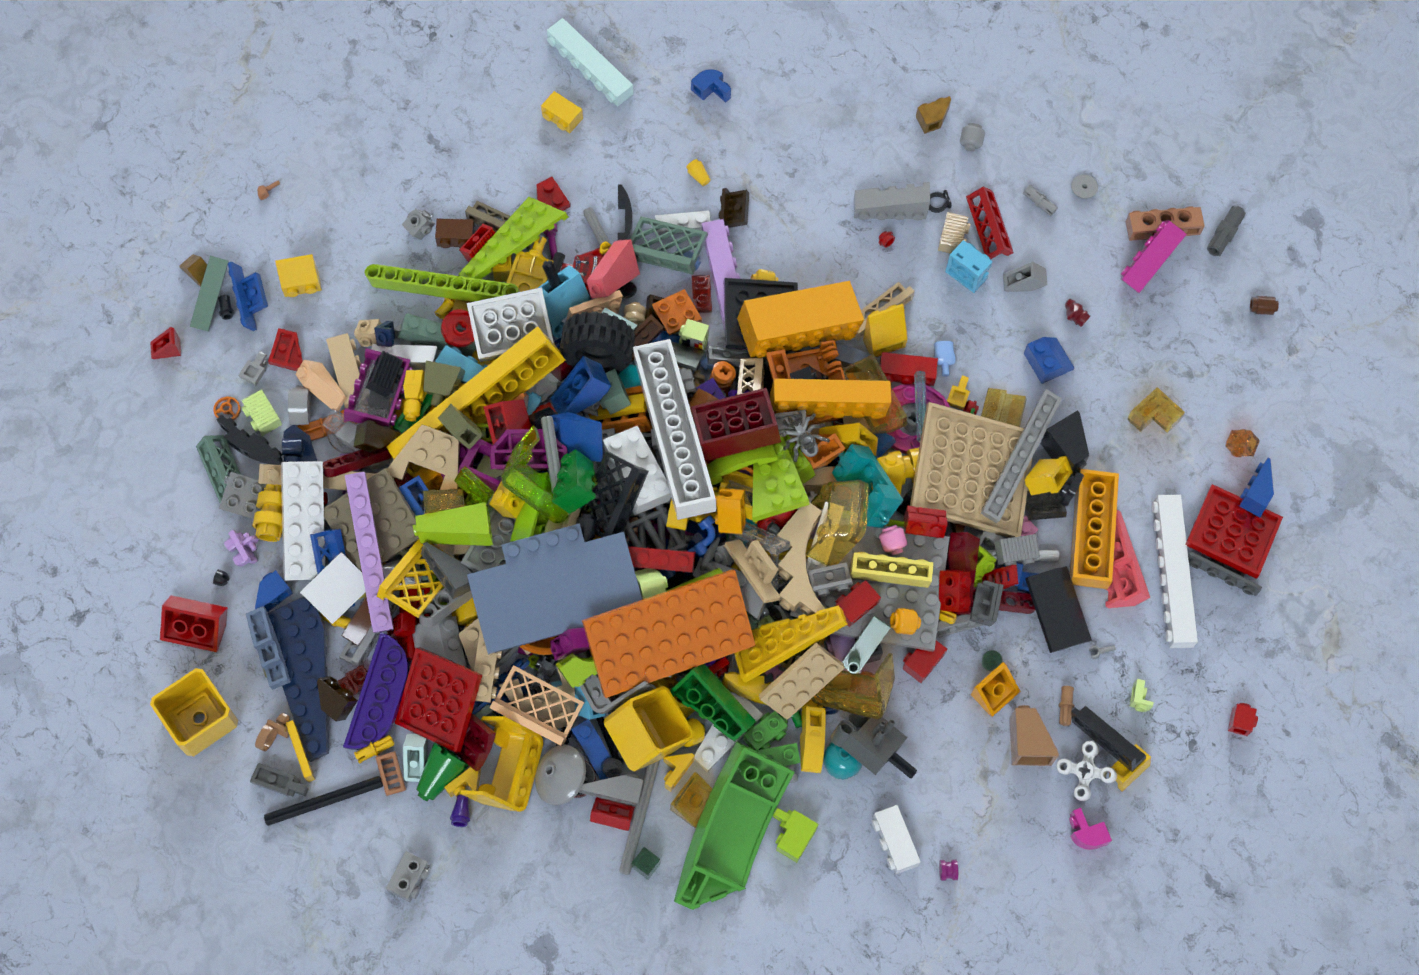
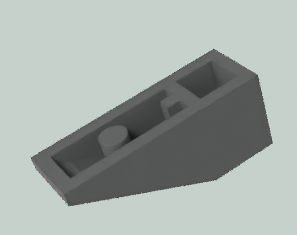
M428 542L423 543L422 557L451 598L455 599L471 591L467 574H471L473 571H470L466 565L461 564L459 560Z

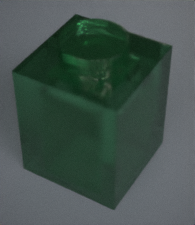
M643 847L631 864L634 870L649 880L661 864V860L647 848Z

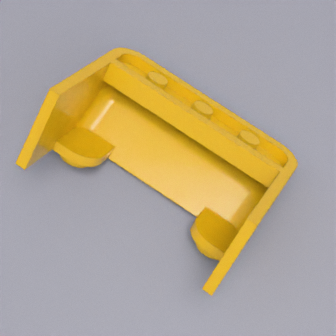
M482 716V721L495 727L494 743L501 747L491 785H480L477 791L461 790L460 794L484 805L522 812L526 809L543 748V738L540 734L505 716Z

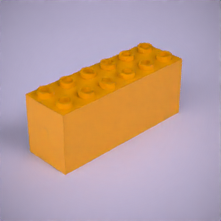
M844 281L745 300L737 320L750 358H762L766 356L767 352L783 349L785 351H798L803 347H816L825 341L851 340L858 333L864 318L851 282Z

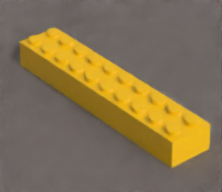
M537 326L386 446L393 459H395L421 425H426L452 435L438 419L450 404L455 406L475 424L487 423L483 406L514 400L563 363L565 358L555 344ZM409 462L406 472L415 478L413 475L422 466Z

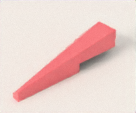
M1119 510L1116 513L1113 577L1111 585L1106 589L1108 591V601L1105 602L1107 608L1136 606L1150 598L1125 522Z

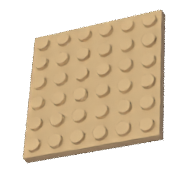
M929 402L926 405L910 506L946 510V517L949 522L1009 538L1020 537L1028 491L1024 479L1031 470L1032 459L1000 521L995 523L980 513L1024 428Z

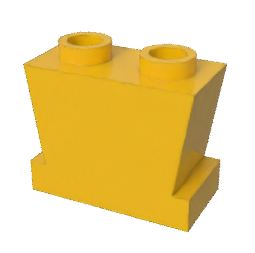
M1061 456L1058 459H1039L1024 479L1025 485L1031 495L1047 492L1058 493L1073 471L1067 456Z

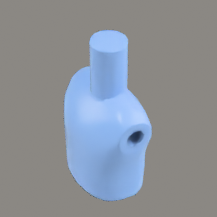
M952 341L935 342L934 358H938L937 365L942 366V376L947 377L950 375L949 365L955 364L956 360L954 343Z

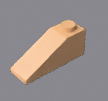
M304 360L295 375L306 389L334 412L338 413L347 397L322 363Z

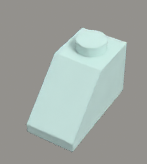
M407 734L403 745L404 781L419 782L427 761V738L418 734Z

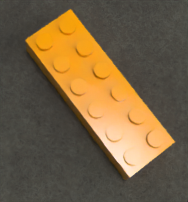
M774 379L770 391V401L774 414L805 410L806 415H814V417L818 418L829 415L835 418L871 416L874 419H879L886 416L891 405L890 381Z
M1080 469L1079 473L1083 474L1084 477L1075 494L1070 577L1073 585L1108 589L1113 577L1119 473Z

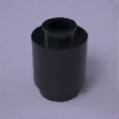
M581 514V518L577 517L576 524L580 523L584 542H588L595 538L597 519H593V515Z

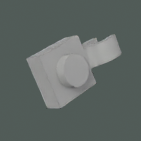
M259 352L254 362L247 361L238 376L256 386L266 371L263 366L267 364L269 358L266 357V354Z

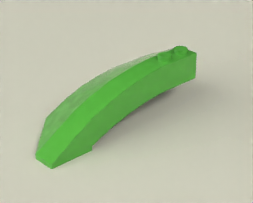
M736 741L700 816L685 858L674 902L694 910L704 903L714 902L726 897L729 893L746 889L745 886L759 846L770 820L795 773L793 770Z

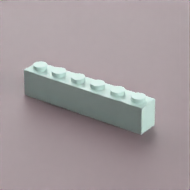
M562 18L547 29L548 43L552 47L555 46L561 56L567 58L575 69L578 68L584 78L590 80L598 91H602L609 102H613L618 107L633 95V84L567 21Z

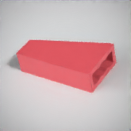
M631 239L613 242L587 279L591 298L608 297L640 275Z

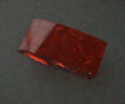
M710 275L691 276L693 304L698 313L712 312Z
M362 664L345 673V677L338 680V684L342 688L351 691L354 696L362 690L368 671Z

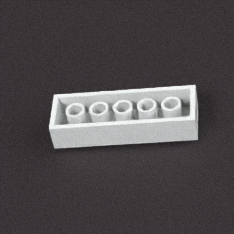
M323 461L282 462L283 580H313L318 574L310 534L324 531ZM324 536L317 537L319 546L323 548ZM325 555L322 558L323 566H325Z

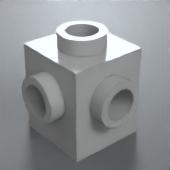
M415 208V210L408 214L402 226L413 237L422 240L425 235L431 232L435 223L431 220L432 216L429 212Z

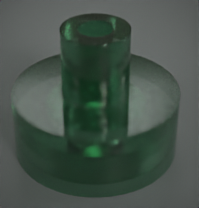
M994 650L987 651L982 658L983 667L988 671L996 669L1003 661L1001 654Z

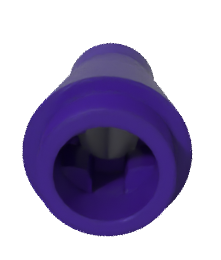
M458 795L450 816L453 826L466 827L468 822H470L469 798L466 796Z

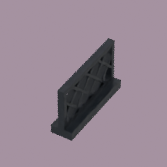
M605 451L593 480L595 487L592 489L595 495L598 494L601 504L593 506L591 500L582 507L578 517L581 518V514L591 513L593 519H597L595 510L602 507L604 517L597 520L595 534L600 537H606L624 532L649 471L609 451ZM610 458L614 459L616 466L611 470L607 466ZM628 466L631 468L629 476L624 478L622 468ZM617 471L620 480L612 483L610 474ZM606 476L608 486L601 489L600 480ZM621 484V495L616 497L614 487ZM610 489L612 499L605 501L602 492ZM613 502L615 509L612 514H609L606 505ZM606 520L607 528L605 533L600 530L599 523Z

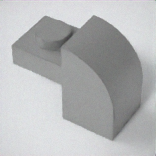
M304 386L289 389L288 414L290 425H309L312 416L310 407L312 393Z

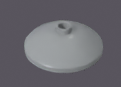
M558 745L550 749L542 757L535 774V787L543 801L551 805H563L571 801L578 794L586 775V764L581 752L570 745Z

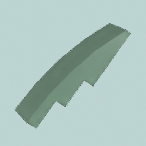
M210 256L190 327L209 332L228 266V260Z

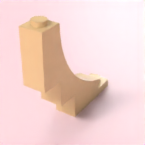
M260 464L258 483L281 485V465ZM351 471L336 477H326L323 475V488L347 490L345 475L362 471ZM365 472L367 479L376 474L373 472Z

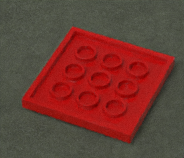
M1212 484L1185 545L1257 579L1262 571L1283 517L1265 509L1261 517H1258L1240 507L1242 498Z
M421 647L416 648L395 724L454 752H461L483 675Z

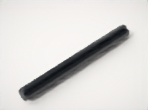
M376 776L264 815V821L269 826L383 787L382 779L380 776Z

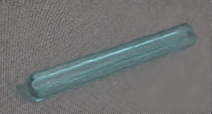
M916 371L914 374L918 442L921 441L927 405L924 371Z

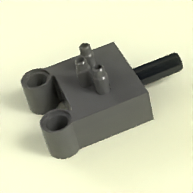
M860 701L849 715V721H840L830 736L831 741L836 746L842 747L874 775L888 761L909 778H913L917 773L916 768L896 753L908 737L894 727V720L888 722L873 710V707L867 702Z

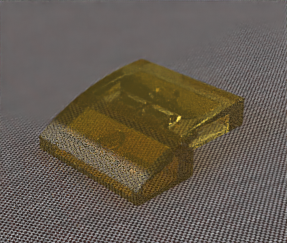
M988 388L981 416L1020 427L1027 401L1026 396L1007 394V390Z

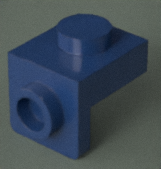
M385 321L376 326L374 330L377 346H394L396 337L393 321Z

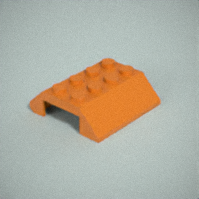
M834 340L821 342L820 348L786 354L785 349L766 353L773 381L774 379H791L790 373L809 366L828 376L829 380H846L843 368L841 367V361L828 364L829 361L839 356ZM806 415V417L813 416V420H809L808 425L840 419L829 415L820 418L814 417V415Z

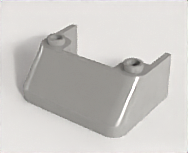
M589 649L586 652L577 654L576 656L588 658L592 657V654ZM597 674L589 676L586 682L580 686L592 710L599 714L615 711L629 699L656 689L654 685L644 681L631 690L605 698Z

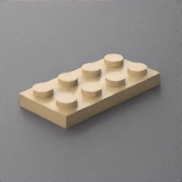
M815 643L759 694V698L788 720L845 668L844 664L818 643Z

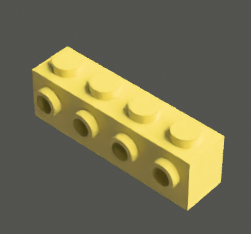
M854 552L851 559L850 577L854 579L928 588L932 582L933 562H928L927 560H911L905 557L895 558L883 554L871 555L866 552Z

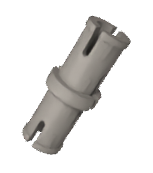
M1029 185L1024 190L1023 194L1031 199L1036 207L1039 206L1049 216H1052L1058 209L1056 205L1046 198L1045 194L1038 192L1032 185Z

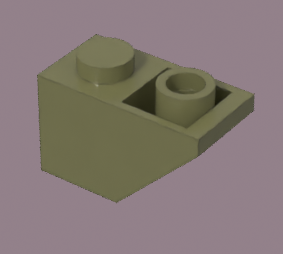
M452 404L438 417L449 432L468 449L483 436L480 427Z

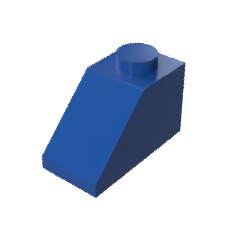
M276 570L273 573L266 574L262 581H260L255 609L264 606L266 611L269 612L293 594Z

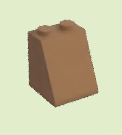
M1028 705L1018 706L1009 718L1012 765L1052 766L1059 753L1036 708H1030Z

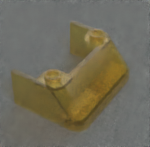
M862 480L833 481L821 487L820 492L811 503L823 510L825 502H828L827 521L818 527L816 532L818 535L817 542L806 553V556L826 566L837 565L862 539L867 525L868 483Z
M823 639L816 642L824 648ZM888 653L876 670L875 678L857 673L852 674L849 671L842 670L811 699L821 706L874 719L882 718L886 712L895 681L893 654Z

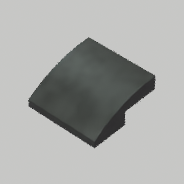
M671 341L678 366L697 371L700 368L701 361L706 358L707 351Z

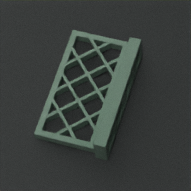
M641 216L630 239L637 261L693 275L696 269L695 263L708 233ZM644 223L652 226V228L644 232L641 230ZM667 228L669 232L659 236L657 230ZM655 232L657 237L647 241L645 236ZM678 232L685 234V236L677 240L673 236V234ZM671 236L673 241L663 245L661 240ZM694 236L701 237L698 242L692 244L690 238ZM643 237L645 243L639 246L634 245L636 240ZM688 240L690 245L680 249L678 244ZM660 242L662 247L657 249L650 248V245ZM676 245L678 251L672 254L667 253V249ZM693 249L694 254L692 258L684 257L683 253Z

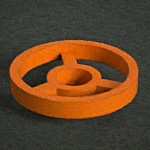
M222 397L215 403L213 411L216 418L219 417L217 414L222 412L226 415L231 414L233 416L231 419L235 420L240 414L241 407L235 398ZM227 400L226 402L221 404L219 409L216 410L220 402ZM231 400L235 401L238 405L236 414L233 412V407L230 404ZM225 406H230L228 410H223Z

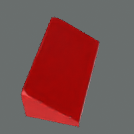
M596 797L591 810L590 821L629 831L635 807Z

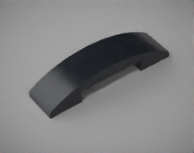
M618 184V209H625V233H618V240H628L632 236L633 228L632 207L626 190L622 184Z

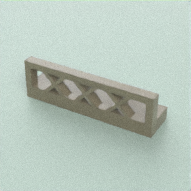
M476 201L473 207L468 206L465 210L466 219H473L474 224L478 226L482 224L488 225L495 232L506 222L505 220L510 218L509 215L479 201ZM478 208L486 210V213L479 211ZM498 216L502 218V221L494 217ZM534 242L526 248L531 250Z

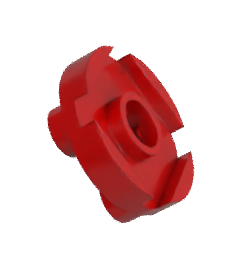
M462 309L452 310L443 319L441 333L448 345L466 347L475 341L468 311ZM460 324L465 330L459 332L456 328Z

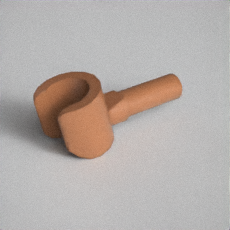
M277 180L269 186H259L257 189L259 199L264 200L268 198V191L280 185V182Z

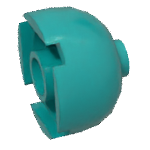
M833 742L824 751L823 763L827 772L834 778L842 780L857 775L862 768V764Z

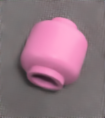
M897 525L882 529L879 539L883 551L891 552L892 555L902 553V548L907 546L904 530L900 527L897 528Z

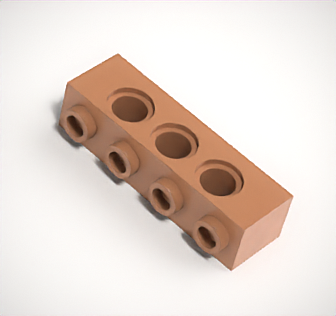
M1188 206L1181 209L1133 211L1128 214L1125 221L1129 241L1153 237L1161 222L1168 220L1187 234L1186 236L1201 235L1205 227L1201 207Z

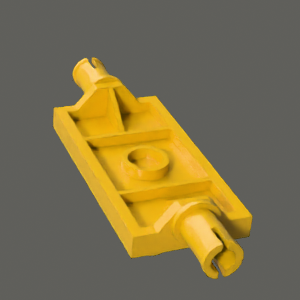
M539 237L529 252L520 251L516 254L506 283L515 284L519 291L523 292L536 289L548 280L542 268L543 262L549 261L542 254L547 242L546 238L542 237L540 241Z

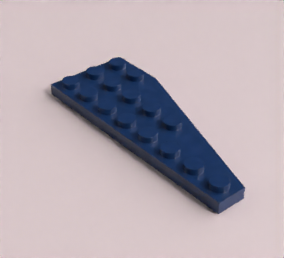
M301 597L269 612L268 616L278 639L291 681L282 687L307 759L312 762L329 754L328 715L321 710L317 685L319 678L328 677L326 667L327 647L325 644L327 629L320 611L305 597Z

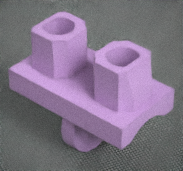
M235 530L228 533L230 538L224 542V545L230 552L236 549L239 551L233 557L235 564L240 567L247 563L255 564L258 560L253 551L257 550L255 546L259 541L257 536H250L248 532L243 534L242 532L236 533Z

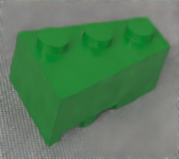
M576 449L569 454H565L561 459V467L557 474L558 479L553 489L554 494L552 498L553 503L569 514L596 498L595 493L592 492V489L595 487V483L592 482L594 477L593 461Z

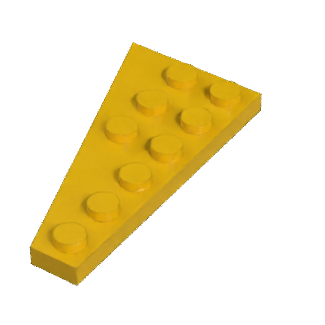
M838 605L819 610L809 616L803 614L799 615L797 619L790 620L788 618L764 624L760 628L752 630L756 646L734 653L742 680L747 683L848 625L842 608Z

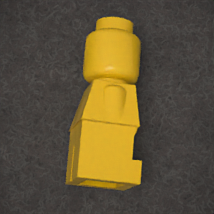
M406 370L403 385L406 401L403 414L407 421L414 422L420 416L421 403L427 394L424 392V370Z

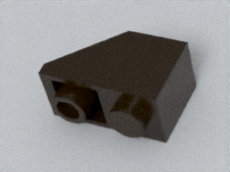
M367 420L356 427L354 447L371 453L398 438L400 432L394 431L393 428L377 425L375 421Z
M331 676L322 677L317 680L321 710L334 721L346 720L358 700L353 697L351 691L342 688L335 678Z

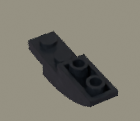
M221 415L216 419L219 426L227 433L224 436L227 443L236 451L262 463L281 465L283 462L282 453L276 447L272 449L265 437L262 435L259 437L255 433L250 436L244 429L240 431L236 427L235 421L230 417L227 419Z

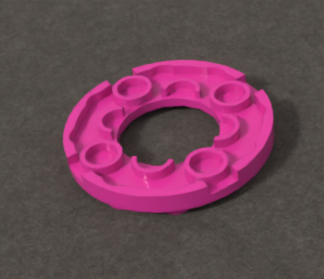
M920 383L902 384L891 389V405L886 416L876 419V423L879 426L877 429L895 438L896 443L891 448L907 454L908 449L920 447L921 435L910 436L903 433L897 426L896 413L903 405L910 403L920 404L926 408V405L931 402L950 408L947 400L941 393L928 385Z

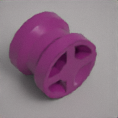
M951 860V862L939 861L941 881H946L947 879L958 880L957 860Z

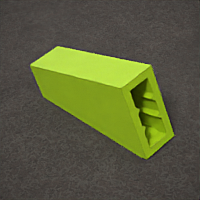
M486 502L415 516L416 524L413 525L414 535L419 537L422 544L428 542L429 544L493 545L490 514Z

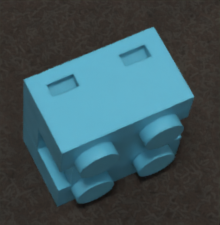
M963 240L950 254L945 272L975 293L987 280L989 275L987 271L991 268L993 261L986 254L979 252L974 245Z

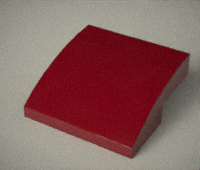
M471 714L461 752L454 753L472 769L479 771L491 751L496 733L477 716Z

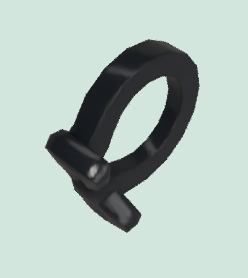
M944 190L943 193L934 192L930 194V200L933 197H940L946 201L939 208H935L930 204L928 210L931 212L940 213L946 208L950 209L952 207L947 190Z

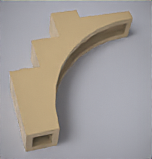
M810 502V505L799 508L777 534V544L783 550H789L778 564V574L787 581L788 579L791 580L779 594V604L788 611L790 609L793 612L798 607H801L800 610L807 616L825 609L811 587L806 570L807 543L822 515V511Z

